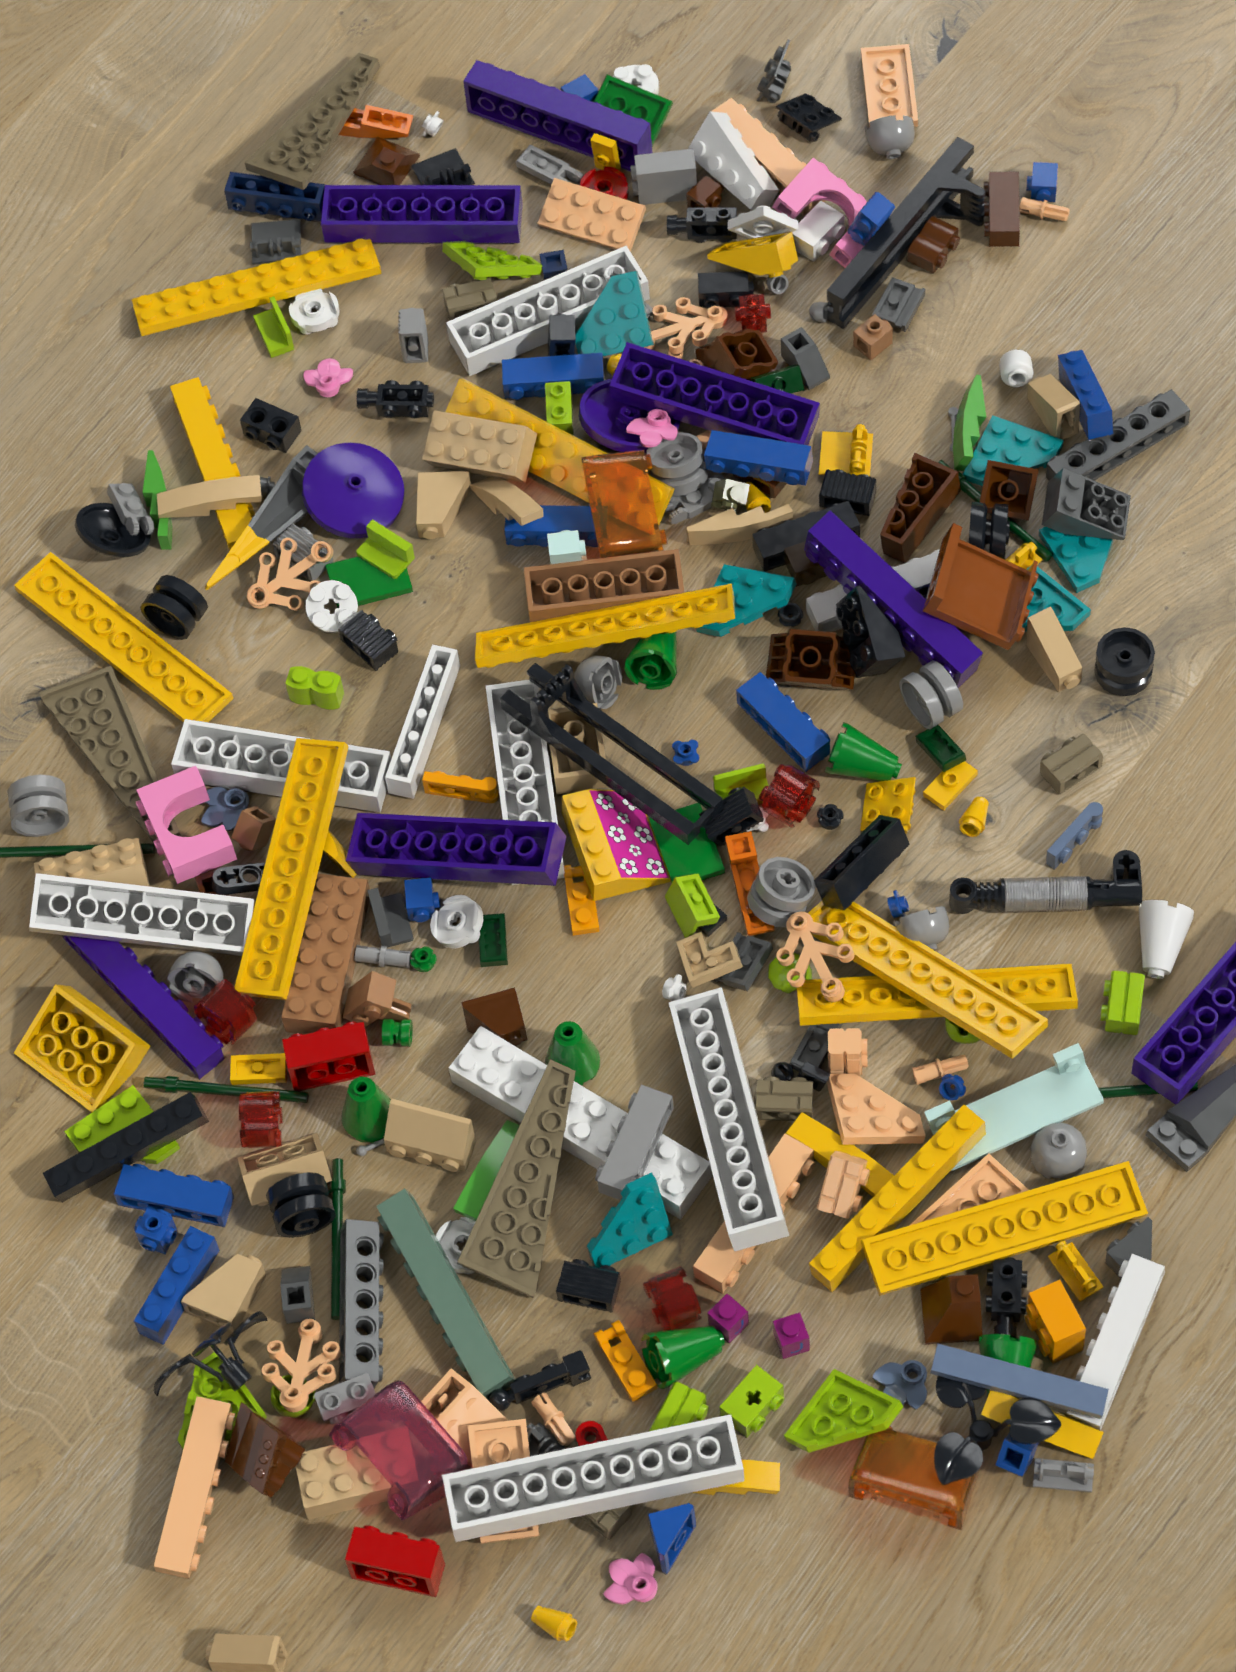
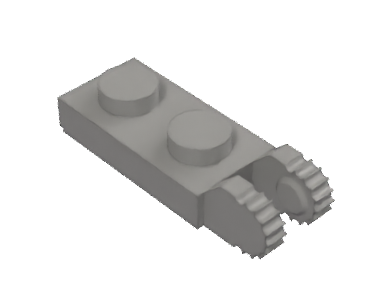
M529 145L516 160V167L551 185L554 178L580 184L583 174L570 167V164L533 145Z
M718 473L707 479L704 485L694 492L686 495L672 496L665 513L676 508L678 509L669 514V522L676 524L687 518L691 519L712 508L711 503L715 482L725 479L723 475Z
M109 484L107 494L130 535H137L140 526L146 535H152L154 523L133 484Z

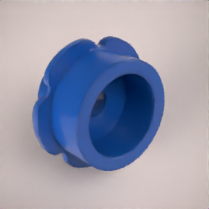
M944 1075L939 1086L942 1097L947 1100H957L959 1097H963L966 1092V1087L963 1085L964 1080L959 1075Z

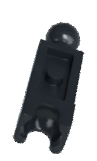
M581 1350L562 1357L563 1363L558 1365L555 1363L549 1364L542 1368L541 1372L531 1376L526 1374L518 1377L514 1383L510 1384V1390L506 1391L499 1388L492 1391L489 1396V1402L498 1411H504L510 1406L511 1401L515 1400L516 1404H519L570 1382L573 1387L591 1379L590 1368Z

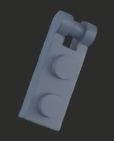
M1090 803L1047 850L1046 864L1055 870L1060 863H1066L1071 857L1077 844L1082 845L1086 841L1089 831L1101 826L1103 807L1100 803Z

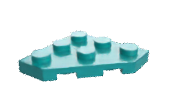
M637 271L611 276L575 335L578 354L602 353L603 357L623 352L627 342L641 347L654 345Z
M992 415L973 453L974 457L964 470L963 475L966 476V481L983 486L987 460L1033 469L1042 466L1047 468V463L1050 459L1059 455L1064 440Z
M1048 527L1039 529V537L1053 554L1052 557L1076 593L1100 583L1113 539L1063 534Z
M724 564L713 587L732 584L735 619L729 620L726 623L706 624L696 628L698 633L722 637L730 633L729 629L741 623L745 626L763 617L764 612L774 607L779 609L786 606L797 584L795 578Z
M1037 566L1036 573L1039 576L1034 587L1031 588L1034 596L1026 608L1030 610L1028 617L1051 607L1063 630L1073 631L1091 615V609ZM1028 617L1025 623L1022 624V627L1025 628V632H1027Z
M652 1172L625 1185L620 1193L622 1199L616 1207H611L601 1223L603 1228L597 1238L592 1237L589 1241L587 1249L594 1267L600 1268L601 1265L611 1266L673 1235L658 1183Z

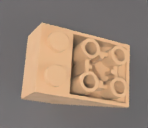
M450 1369L413 1410L416 1423L470 1467H472L468 1426L508 1421L472 1384L453 1369Z

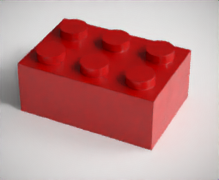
M348 1022L341 1027L321 1028L313 1033L304 1035L298 1033L289 1036V1038L282 1039L287 1068L294 1091H303L354 1080L358 1077L376 1075L364 1022Z
M364 1525L363 1528L354 1526L345 1557L351 1579L431 1597L437 1596L445 1568L440 1545H437V1542L428 1538L414 1540L401 1532L387 1534L369 1525Z

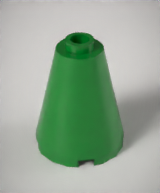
M676 632L653 634L648 638L639 639L627 656L624 666L626 675L633 683L638 685L641 682L647 685V689L651 690L664 689L672 684L677 674Z
M843 722L841 727L846 730L844 733H838L828 759L832 766L831 768L826 767L825 772L878 781H888L891 778L897 779L902 766L901 763H898L899 757L850 724Z
M566 1021L559 1024L555 1029L546 1053L545 1064L548 1065L551 1059L575 1070L574 1081L582 1086L586 1081L592 1080L600 1068L599 1051L577 1023Z
M368 1077L355 1078L349 1084L341 1119L344 1129L348 1134L360 1142L373 1143L384 1138L391 1099Z
M713 1326L649 1332L641 1338V1342L646 1340L647 1346L642 1349L645 1365L653 1379L658 1378L662 1383L657 1385L661 1389L670 1387L674 1382L684 1378L720 1354L722 1346L725 1345L721 1331L719 1329L716 1330Z
M984 1334L982 1337L979 1336L978 1343L980 1355L1030 1368L1036 1351L1037 1340L1020 1336L1019 1339L1011 1338L1008 1334ZM986 1389L987 1397H988L989 1392H990L989 1389Z

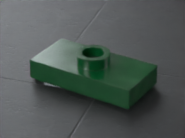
M796 364L751 378L753 382L791 394L804 390L800 366Z
M939 725L915 736L918 745L943 772L966 761L965 753Z
M505 913L483 915V924L479 937L481 967L508 965Z

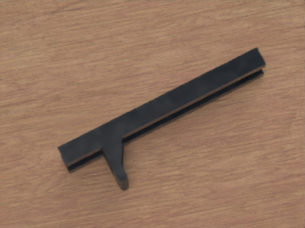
M957 137L827 289V301H829L827 303L829 307L827 310L828 321L842 329L849 324L904 259L912 242L921 233L923 227L932 216L943 219L967 220L976 226L984 224L985 190L970 182V179L973 177V168L968 167L967 170L962 168L974 154V145ZM959 193H960V204L957 203V202H955V201H953L954 198H955Z
M534 663L526 671L527 675L530 676L529 680L541 688L537 693V697L534 696L530 700V704L511 690H508L500 698L502 710L687 845L700 833V828H705L706 822L708 820L712 821L723 809V798L586 700L574 679L573 669L567 664L562 667V672L558 671L555 674V677L537 663ZM557 700L707 810L693 824L549 719L548 708Z

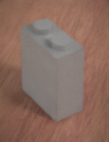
M693 149L634 155L635 165L630 166L633 196H638L639 204L642 205L687 200L686 193L697 184Z

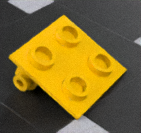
M862 424L856 425L852 433L822 431L819 475H825L827 469L830 471L839 469L851 475L866 474L870 476L873 434L868 433L867 429H865L866 427Z
M910 777L867 783L860 830L864 831L879 815L900 819L907 834L908 830L911 829L910 817L913 814V795L916 792L914 788L916 778Z

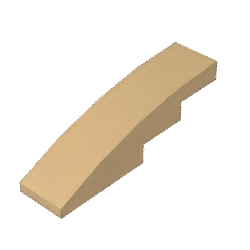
M260 475L204 481L157 494L158 518L210 516V510L236 509V503L261 502Z
M488 477L470 485V489L496 515L502 513L508 520L515 519L521 526L544 517L543 508L517 486L504 479Z
M789 504L767 513L759 506L740 515H737L734 509L731 508L686 527L687 542L689 545H717L752 539V534L760 529L771 528L780 525L786 520H793V511Z

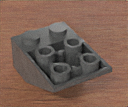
M1062 468L1048 481L1042 525L1063 534L1124 540L1131 495Z

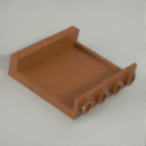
M953 523L942 539L923 612L1009 650L1014 642H1020L1025 632L1022 624L1025 623L1030 612L1026 608L1034 596L1031 588L1034 587L1039 576L1036 573L1038 562L1034 560L1030 568L1026 570L961 540L960 535L963 527Z

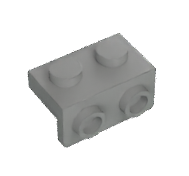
M367 1373L314 1394L323 1421L330 1420L331 1425L347 1419L346 1413L357 1410L358 1414L373 1409V1403L378 1401Z

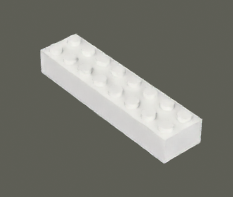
M624 246L446 322L448 339L469 376H472L502 363L504 359H511L548 343L549 315H575V331L579 330L611 276L637 271L644 301L650 299L648 280L628 247Z
M530 680L487 685L486 694L503 820L556 822L558 824L547 742L502 710L500 698L508 690H511L530 704V700L534 696L537 697V693L540 691L539 687ZM563 856L557 879L564 878Z
M185 719L171 765L174 774L196 766L205 785L230 789L238 788L243 791L282 797L296 738L303 737ZM348 745L349 748L335 805L381 813L387 791L385 776L391 762L390 751Z
M36 873L29 931L242 956L252 919L254 899Z

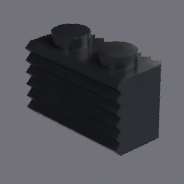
M827 469L819 493V507L829 508L833 504L849 501L854 513L870 516L876 495V479L866 474L851 475L843 470L836 469L830 471Z
M360 610L338 629L340 640L375 671L398 653V639L390 629L385 631L373 614L367 615L363 610Z
M745 787L732 789L728 794L729 796L723 799V809L712 821L708 820L706 822L705 830L708 835L707 837L719 846H724V843H726L725 836L744 833L746 830H750L751 827L759 824V822L764 821L755 794ZM706 810L699 813V815L702 816Z
M574 1259L572 1262L564 1261L556 1288L557 1299L560 1302L580 1305L582 1307L586 1306L587 1308L591 1307L611 1313L613 1312L621 1284L620 1272H616L615 1268L608 1265H601L600 1268L592 1267L586 1261Z

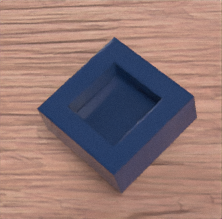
M564 250L539 254L544 279H549L568 271Z

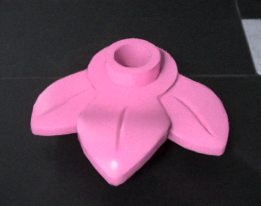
M327 358L318 364L316 370H305L303 377L305 383L316 387L321 396L333 397L338 394L342 384L352 379L353 369H340L337 360Z
M662 409L651 410L646 418L634 419L626 428L627 433L640 435V443L646 448L658 446L663 439L675 440L678 434L677 428L671 424L668 413Z
M641 1553L634 1562L622 1558L612 1561L609 1565V1573L614 1583L605 1590L604 1596L609 1601L622 1605L632 1600L639 1602L652 1600L657 1592V1582L653 1577L655 1565L652 1559L646 1554ZM646 1583L644 1588L638 1589L639 1586Z

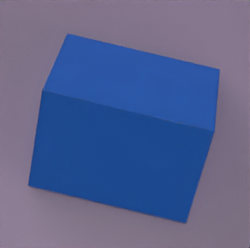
M690 1503L648 1514L660 1567L666 1575L696 1527L694 1506Z

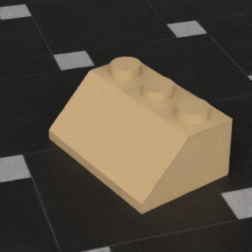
M391 1099L384 1143L386 1150L391 1155L398 1158H404L405 1156L414 1158L419 1163L430 1165L431 1163L441 1165L444 1169L451 1172H456L457 1170L466 1172L476 1145L471 1119L396 1099Z
M318 1133L238 1157L251 1206L256 1204L258 1206L268 1205L266 1197L268 1189L276 1182L295 1174L319 1173L324 1176L326 1184L332 1181Z

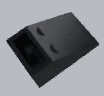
M856 586L836 604V615L842 624L844 631L843 640L848 646L850 665L855 671L856 678L885 674L905 657L899 632L860 586Z

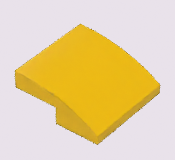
M328 830L323 852L335 865L354 878L357 874L346 862L348 852Z

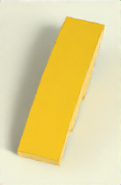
M803 1112L799 1114L785 1133L813 1149L814 1159L826 1169L828 1168L831 1154L835 1151L867 1160L866 1169L870 1170L866 1186L861 1185V1188L872 1197L894 1176L855 1145H842L840 1135Z
M990 1390L981 1415L1002 1423L1006 1419H1011V1406L1022 1398ZM1051 1409L1061 1421V1427L1053 1436L1044 1441L1094 1459L1104 1431Z
M742 1460L744 1482L691 1493L714 1495L716 1492L745 1495L748 1491L777 1494L780 1491V1463Z

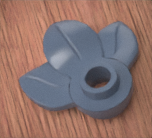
M214 787L207 790L210 800L205 803L209 807L201 819L202 824L210 827L223 824L226 831L235 829L241 811L249 806L247 793L238 788L226 790L223 787ZM234 801H240L238 804H232Z
M909 1360L902 1365L889 1362L878 1368L873 1374L875 1381L886 1386L883 1393L900 1400L902 1405L907 1402L913 1409L917 1410L925 1402L927 1390L924 1383L927 1379V1370L921 1362ZM910 1372H915L918 1377L910 1379L907 1375Z

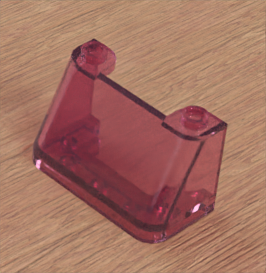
M399 1380L385 1386L339 1421L329 1434L335 1445L342 1450L349 1451L357 1445L391 1484L387 1495L388 1506L401 1521L446 1497L442 1475L464 1471L468 1465L466 1454L411 1389Z

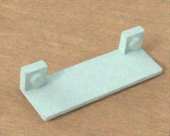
M1079 1043L1053 1054L1055 1066L966 1105L985 1121L986 1135L951 1171L985 1157L988 1153H994L1032 1136L1045 1126L1052 1123H1061L1103 1104L1104 1099L1085 1063L1084 1054ZM950 1101L924 1112L933 1135L959 1110H954Z

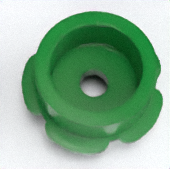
M427 946L416 948L411 953L410 964L419 972L430 971L437 961V956L433 954V949Z

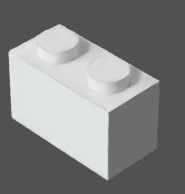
M820 201L798 223V230L792 232L796 251L813 262L820 255H824L830 244L835 239H839L845 231L844 214Z

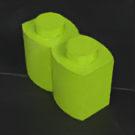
M302 666L291 667L285 684L289 699L292 702L300 705L315 704L320 708L328 710L340 708L344 689L341 677L338 674L330 671L315 672L310 668Z

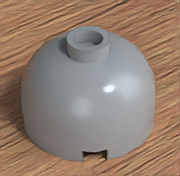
M896 116L882 117L869 122L870 127L865 126L869 146L875 153L886 156L887 159L899 158L901 153L907 151L912 145L915 137L913 119L909 116H903V120H896Z
M592 656L583 660L574 672V679L586 700L590 703H597L600 709H607L614 704L619 695L614 694L617 685L621 686L622 671L616 660L605 656Z
M945 906L936 907L937 912L930 913L927 909L901 917L899 921H893L894 926L904 937L913 941H920L934 951L938 949L937 944L945 940L950 927Z
M192 951L176 959L169 971L167 981L169 980L170 982L169 988L171 992L178 998L193 1003L192 998L204 999L202 1004H208L215 1001L220 995L223 984V971L219 962L211 955Z
M1052 1123L1036 1133L1031 1145V1162L1036 1171L1045 1178L1069 1179L1076 1176L1084 1168L1087 1157L1086 1141L1081 1132L1075 1127L1066 1123Z

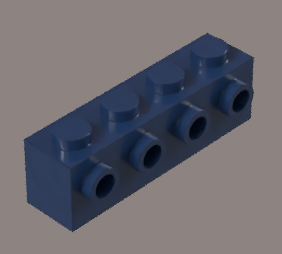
M230 172L224 190L228 209L238 212L246 211L261 215L268 214L284 218L291 217L321 222L325 184L309 182L308 186L302 190L265 176Z

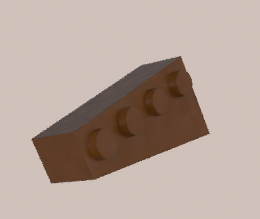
M917 453L913 455L910 469H907L903 486L896 495L894 507L891 508L880 533L883 554L903 563H906L961 491L958 471Z

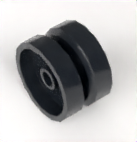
M972 502L969 544L985 550V544H990L989 553L1005 560L1006 545L1009 544L1010 521H1008L1009 504L995 503L992 507V518L987 519V505L985 503Z
M164 575L155 584L153 593L148 594L140 609L146 620L156 629L172 638L183 640L189 637L196 626L195 622L200 621L207 611L208 605L202 594L193 586L175 576Z
M1127 627L1113 629L1103 635L1097 645L1094 672L1097 682L1104 690L1113 695L1130 696L1141 692L1148 686L1152 679L1155 657L1154 646L1148 636L1137 629Z
M311 1172L295 1174L276 1182L268 1189L266 1197L270 1210L274 1213L273 1221L279 1235L290 1238L310 1235L326 1228L334 1221L336 1213L332 1200L328 1197L329 1191L324 1176Z

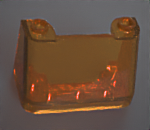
M644 450L582 457V466L600 557L607 558L664 551L663 545H667L665 529L660 530L648 473V470L653 469L650 454L645 455Z
M889 1426L887 1430L865 1437L848 1481L849 1497L863 1501L865 1494L871 1493V1499L877 1500L878 1496L932 1511L934 1512L933 1517L938 1519L940 1514L949 1519L947 1526L962 1530L980 1470L967 1479L954 1481L943 1486L937 1477L934 1465V1452L937 1443L895 1431Z

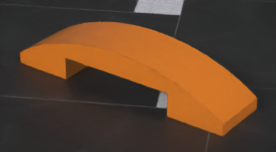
M752 832L725 836L731 871L747 935L752 936L775 931L773 925L767 924L755 916L748 905L747 896L759 871Z

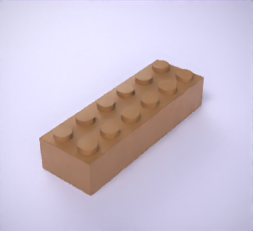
M679 549L524 567L530 622L685 593Z
M318 873L289 993L281 1018L286 1032L308 1034L316 1032L321 1028L331 1029L342 1026L347 993L351 987L356 964L355 951L357 945H360L370 901L367 891L370 888L367 879Z

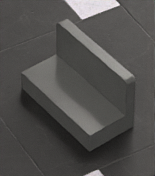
M378 888L367 890L382 946H387L388 948L413 941L414 938L402 894L396 893L380 897Z

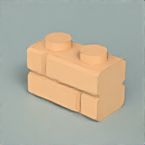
M843 1028L828 1031V1067L830 1074L855 1073L861 1077L862 1067H868L867 1039H862L860 1028H847L846 1031Z
M835 1151L831 1154L817 1209L849 1219L854 1212L858 1213L863 1197L859 1196L861 1185L866 1186L870 1170L866 1169L868 1161L840 1151Z

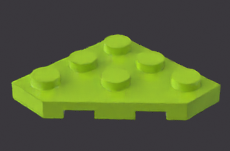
M443 242L442 252L461 266L463 270L471 274L474 279L486 280L487 277L508 279L509 276L530 278L531 275H541L542 265L530 256L521 254L519 259L517 256L507 254L505 250L488 247L486 251L481 247H475V243Z
M132 1085L64 1132L80 1153L154 1111L135 1086ZM175 1140L140 1160L146 1161L148 1164H159L180 1149L179 1144Z
M215 1352L201 1360L202 1363L221 1373L218 1367L223 1362ZM195 1365L193 1383L188 1394L182 1429L179 1431L177 1441L183 1449L197 1396L231 1403L232 1413H236L234 1425L241 1402L248 1405L265 1419L267 1417L245 1384L234 1392L225 1380L220 1382L217 1377ZM233 1429L226 1432L225 1441H229V1443Z
M833 1369L784 1434L787 1442L810 1453L887 1430L902 1410L903 1405L900 1400Z

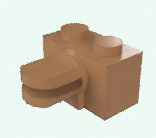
M371 971L348 989L343 1018L357 1023L364 1022L366 1027L377 1019L382 1020L385 1018L401 1022L403 1019H410L412 1005L393 997L396 979Z

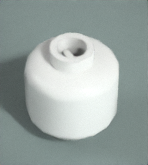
M1011 350L1000 358V375L1006 385L1021 387L1030 382L1034 372L1031 357L1027 352Z

